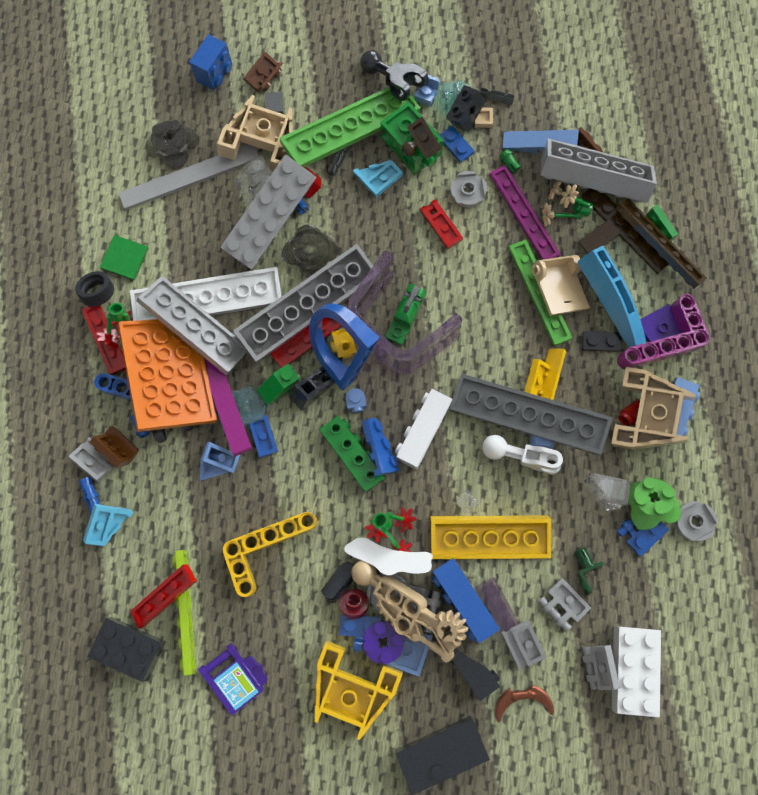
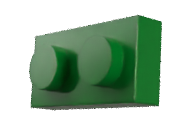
M658 204L652 207L646 216L672 242L678 236L677 231Z

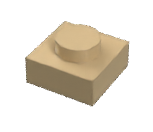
M493 108L481 109L475 120V128H493Z

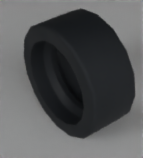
M100 271L84 275L75 287L76 294L82 303L90 307L106 303L113 296L115 290L109 276ZM103 284L96 292L87 294L94 286Z

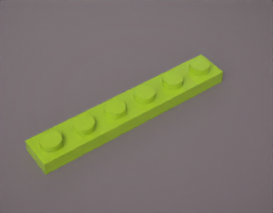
M186 550L175 551L173 566L177 570L183 564H188ZM189 588L176 599L177 609L179 608L180 617H177V627L181 629L178 645L179 649L182 650L183 657L180 659V669L184 671V676L196 673Z

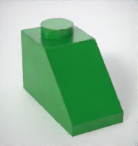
M288 363L274 372L256 392L265 404L269 406L292 391L294 386L299 383L300 378Z

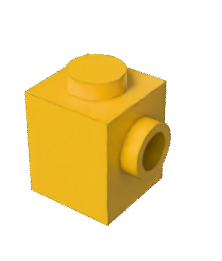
M345 329L331 332L333 341L330 344L333 353L337 352L338 357L349 358L353 356V353H357L354 340Z

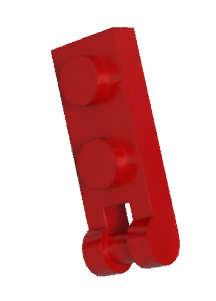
M436 199L431 201L430 205L419 208L420 213L430 224L447 250L463 240L462 235Z

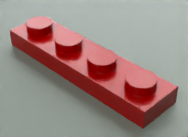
M102 305L88 306L81 309L109 374L116 375L126 370L123 353L119 344L110 342V345L106 346L105 341L97 342V339L100 337L96 333H104L103 329L107 328V318Z
M323 318L322 333L324 339L332 335L331 332L339 330L343 326L334 319ZM309 326L271 353V356L280 368L288 363L292 364L313 348L310 341Z
M183 564L130 611L138 628H144L197 582L188 564Z

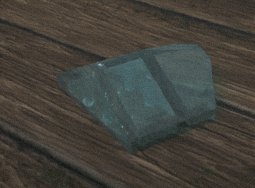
M462 80L439 83L443 115L448 114L463 85L471 87Z
M251 386L232 392L244 426L262 419L267 405Z

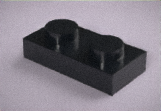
M583 331L582 351L621 352V335L619 332Z

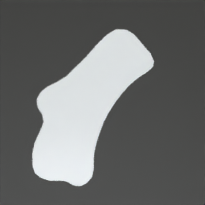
M357 538L344 547L347 554L375 566L385 575H393L397 572L426 573L432 567L431 560L433 555L431 553L392 550L382 547L368 538Z

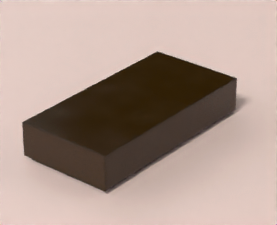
M608 219L579 240L578 243L588 254L601 246L607 245L618 237L620 232Z

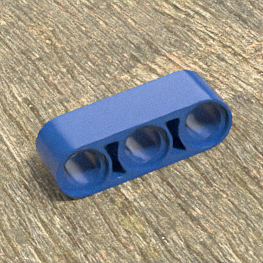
M106 373L96 376L94 384L97 389L105 394L131 401L128 380ZM109 380L108 386L103 388V383ZM127 385L126 391L120 393L121 387Z

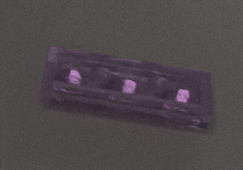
M495 577L476 586L501 633L503 631L507 632L511 630L510 628L520 624Z

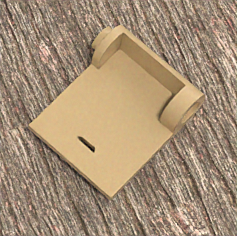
M577 255L537 260L532 266V273L536 278L550 316L588 310L590 308L577 277V274L581 271L577 262L580 258Z

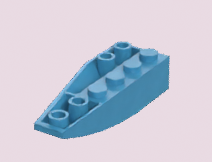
M604 246L591 251L578 260L581 271L587 277L590 286L596 292L601 304L605 307L610 319L614 322L627 346L630 348L646 343L644 330L633 298Z

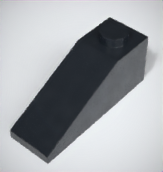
M322 366L297 383L289 398L302 411L335 384V381Z
M454 649V658L452 660L479 701L500 687L498 684L500 678L493 669L490 671L487 667Z

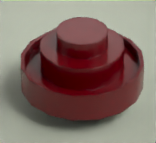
M360 589L347 590L340 597V611L347 618H361L369 608L368 596Z

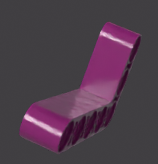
M684 294L671 304V312L680 334L626 349L617 358L619 367L626 369V367L635 368L697 351L708 344L710 336L695 299L689 294Z

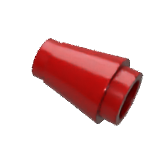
M636 399L619 412L618 419L623 425L628 427L635 425L640 399Z

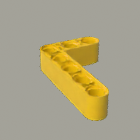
M304 512L232 539L224 544L223 554L235 590L239 596L250 597L256 592V584L246 555L312 531L317 526V518L314 514ZM312 517L313 524L305 527L303 525L304 518ZM292 523L294 531L291 534H286L285 526ZM273 530L276 536L274 540L268 541L266 534ZM253 537L256 538V546L249 548L248 540ZM237 545V553L230 555V546ZM242 563L244 571L238 575L235 567L237 564ZM245 582L251 585V590L247 594L242 591V585Z

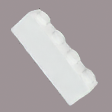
M431 389L430 393H425L421 401L424 405L421 410H416L412 418L415 420L413 426L407 427L404 433V437H406L404 443H399L395 450L397 460L416 470L418 469L451 405L452 398L434 389Z

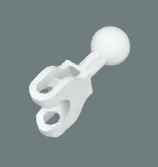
M499 435L487 437L482 445L484 454L490 459L497 460L503 456L522 460V466L550 475L558 473L563 462L561 453L556 450L527 444L525 449L507 445L505 439ZM547 461H554L555 464H550Z

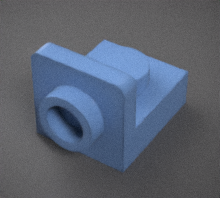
M428 75V83L418 88L414 96L415 101L430 107L438 92L440 79Z

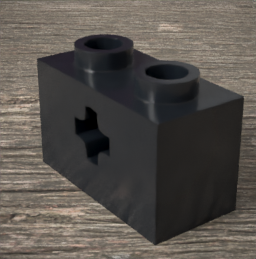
M463 85L446 118L454 127L469 132L486 99L477 89Z

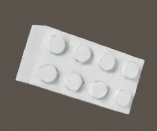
M614 626L613 658L620 688L612 690V711L617 714L660 717L661 630Z

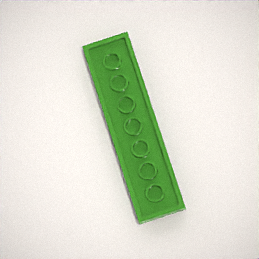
M390 87L280 137L279 142L291 159L302 167H306L383 130L380 122L407 102H410L418 112H420V106L411 94L405 101L393 97L390 93Z

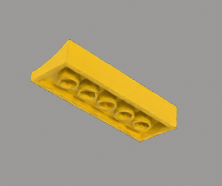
M548 515L430 516L432 559L551 558V518Z

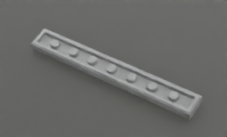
M247 144L240 147L235 161L215 156L118 194L125 211L259 161L260 157L255 146Z

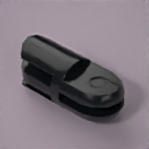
M342 563L322 588L321 592L329 603H335L353 582L351 575L353 563Z

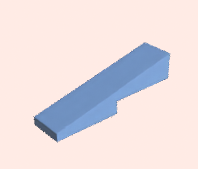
M579 130L504 132L502 149L538 153V150H544L548 138L577 146Z

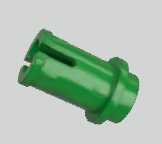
M507 149L500 154V161L504 162L511 171V174H513L521 166L513 157V152Z

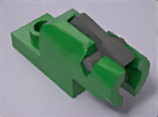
M412 283L409 284L385 339L401 346L403 345L426 295L425 289L422 287L418 288Z

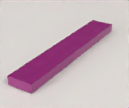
M506 165L490 172L491 179L540 259L559 257L561 255Z
M204 358L211 394L233 456L236 457L253 450L226 375Z

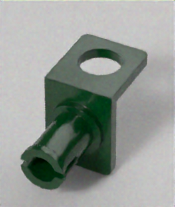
M584 547L582 550L579 549L574 553L582 566L581 571L577 573V577L585 594L589 596L592 590L584 575L602 568L605 563L604 561L597 564L593 563L587 548Z

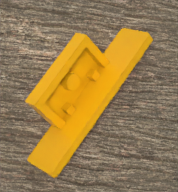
M549 349L546 362L540 359H533L524 392L551 400L554 399L566 354L565 349Z

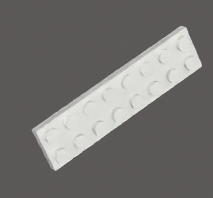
M277 267L173 283L175 287L210 316L267 307L282 296ZM148 288L130 290L133 321L157 319L136 302L137 298Z

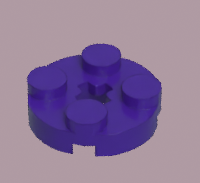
M377 622L366 630L363 638V648L366 655L372 661L379 664H389L401 655L404 647L403 635L395 631L390 622ZM387 637L389 646L380 648L378 639Z

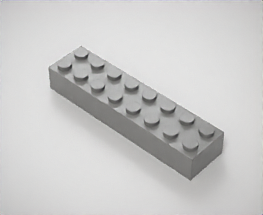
M356 244L234 329L233 333L255 364H257L306 329L310 324L312 315L323 305L330 303L342 304L376 280L379 273L359 245Z

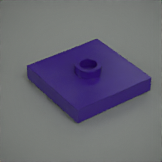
M670 304L640 319L645 338L648 342L680 334L671 312Z

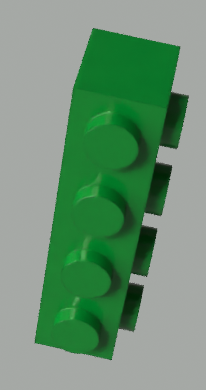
M337 416L319 430L363 491L368 493L383 482L385 478L384 476H375L374 470L377 469V466L371 461L370 451L368 449L364 450L361 447V439L356 433L352 435L349 431L351 426L346 419L341 420Z

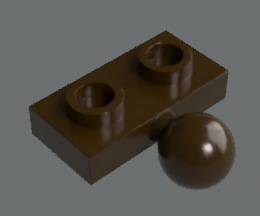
M423 117L407 127L414 141H407L403 144L402 152L405 156H413L419 147L424 157L428 159L442 149Z

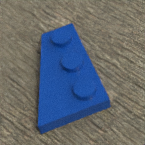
M369 418L362 421L366 441L373 451L370 454L371 461H375L377 469L374 470L375 476H383L400 471L398 460L390 449V442L385 438L382 431V424L377 418Z

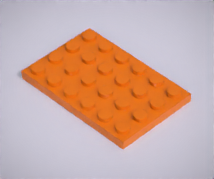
M158 319L118 322L137 432L216 423L217 417L204 357Z

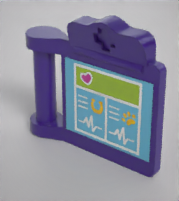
M230 643L226 646L227 649L206 666L202 665L199 667L198 670L228 712L233 715L263 692V685L268 681V678L260 663L256 662L252 656H248L243 660L235 646ZM233 656L235 661L213 678L210 672Z

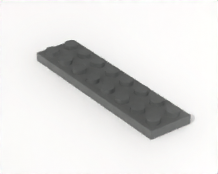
M464 374L460 376L449 408L452 412L598 456L602 455L613 419L610 416Z

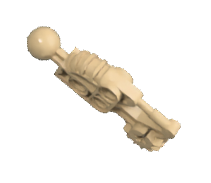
M362 560L356 562L351 572L353 580L358 585L368 586L371 584L376 588L373 593L377 599L375 605L379 607V613L386 617L385 620L391 622L395 631L400 635H405L414 642L421 641L430 647L432 651L440 655L444 662L451 661L454 658V648L459 647L461 640L464 641L467 637L465 632L468 631V627L463 626L466 619L460 620V613L457 612L454 615L452 610L447 611V613L441 611L435 615L426 608L427 601L422 595L391 575L379 576L375 566ZM395 591L399 592L400 599L396 597ZM412 602L417 604L418 610L413 608ZM403 619L408 622L409 627L404 625ZM421 624L434 633L439 644L423 636Z

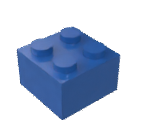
M209 34L189 61L196 82L212 90H215L217 86L222 84L224 75L232 69V60L227 44Z

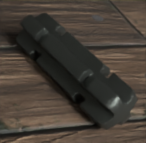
M484 87L480 90L485 99L489 98L491 101L500 103L504 101L505 104H513L514 94H505V92L493 89L489 91L488 88Z
M349 146L335 153L330 162L331 164L327 168V174L331 176L337 174V169L340 168L346 157L345 154L348 153Z

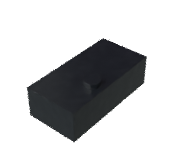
M471 716L395 749L396 757L412 795L490 760Z

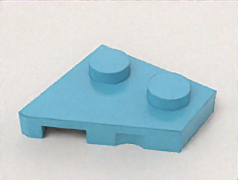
M392 160L382 162L381 164L369 165V168L353 170V174L376 198L403 176V172Z
M94 504L83 539L84 543L105 546L111 539V536L121 528L123 521L127 517L132 516L133 511L126 508Z

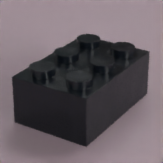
M109 617L105 618L87 657L136 680L145 682L149 680L166 641L118 619Z

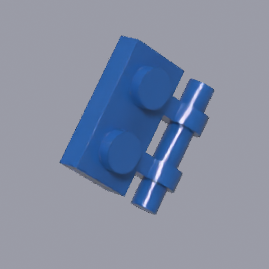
M630 518L621 524L622 527L617 530V533L621 537L628 533L631 537L626 543L641 557L669 529L662 522H659L652 529L635 531L633 528L635 525Z

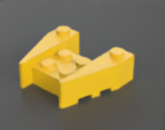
M326 641L317 663L315 722L318 723L322 712L360 727L357 739L360 740L385 706L395 696L403 671L383 664L376 684L338 669L346 648Z

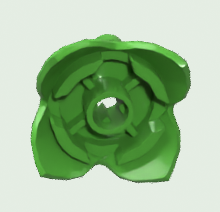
M648 477L644 481L631 483L622 491L623 500L626 504L631 505V519L638 530L652 529L661 521L674 523L681 517V508L679 501L675 497V490L664 480ZM651 498L656 500L655 503L650 501Z

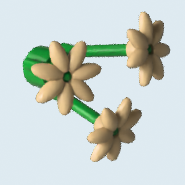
M557 180L550 190L548 199L552 200L555 194H561L563 198L560 204L564 203L565 208L568 207L569 202L574 204L573 211L575 213H554V211H551V205L545 203L542 210L544 227H547V224L550 225V219L554 217L581 219L582 216L587 217L590 215L593 205L591 202L576 197L579 194L578 191H575L576 184L572 187L568 185L566 192H564L559 187L561 181Z

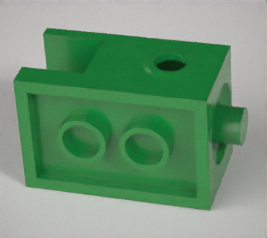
M407 102L380 122V126L385 131L381 138L415 175L426 166L432 167L436 163L437 158L442 155L444 140L427 122L442 149L428 159L424 157L419 147L413 156L408 157L403 154V144L407 141H414L407 127L422 117L413 105Z

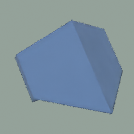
M207 442L200 460L199 481L228 472L234 473L240 455L234 457L232 451Z

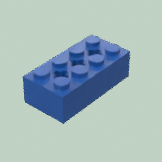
M454 558L431 572L433 575L431 577L432 582L436 588L441 587L444 592L441 595L444 601L449 606L452 604L456 610L453 614L455 615L458 612L460 613V620L466 619L464 624L468 627V631L465 633L472 642L475 640L477 643H481L500 630Z

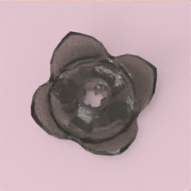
M164 121L152 127V134L147 141L146 152L151 158L160 157L165 165L179 170L186 163L187 151L197 147L200 139L193 130L181 125L179 121Z
M306 224L299 227L295 231L294 237L287 241L282 250L281 257L286 263L297 265L301 273L309 278L326 266L328 261H333L339 249L334 240L323 234L319 228ZM309 246H311L312 248H313V247L315 248V249H313V252H309V250H306V249H307Z

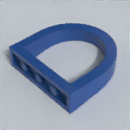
M330 303L323 305L310 319L309 335L315 355L335 383L344 391L355 381L380 337L356 314L339 304ZM323 318H331L340 323L358 344L359 350L348 368L333 354L326 344L322 333Z

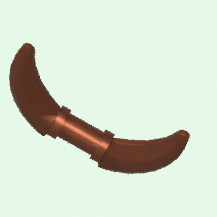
M532 685L529 689L523 691L507 689L499 697L495 713L497 721L501 722L502 715L510 704L517 700L528 698L542 703L551 715L554 714V706L551 698L543 689Z

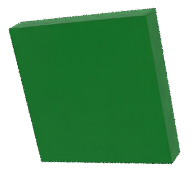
M114 235L101 262L100 269L135 281L149 248L146 245Z

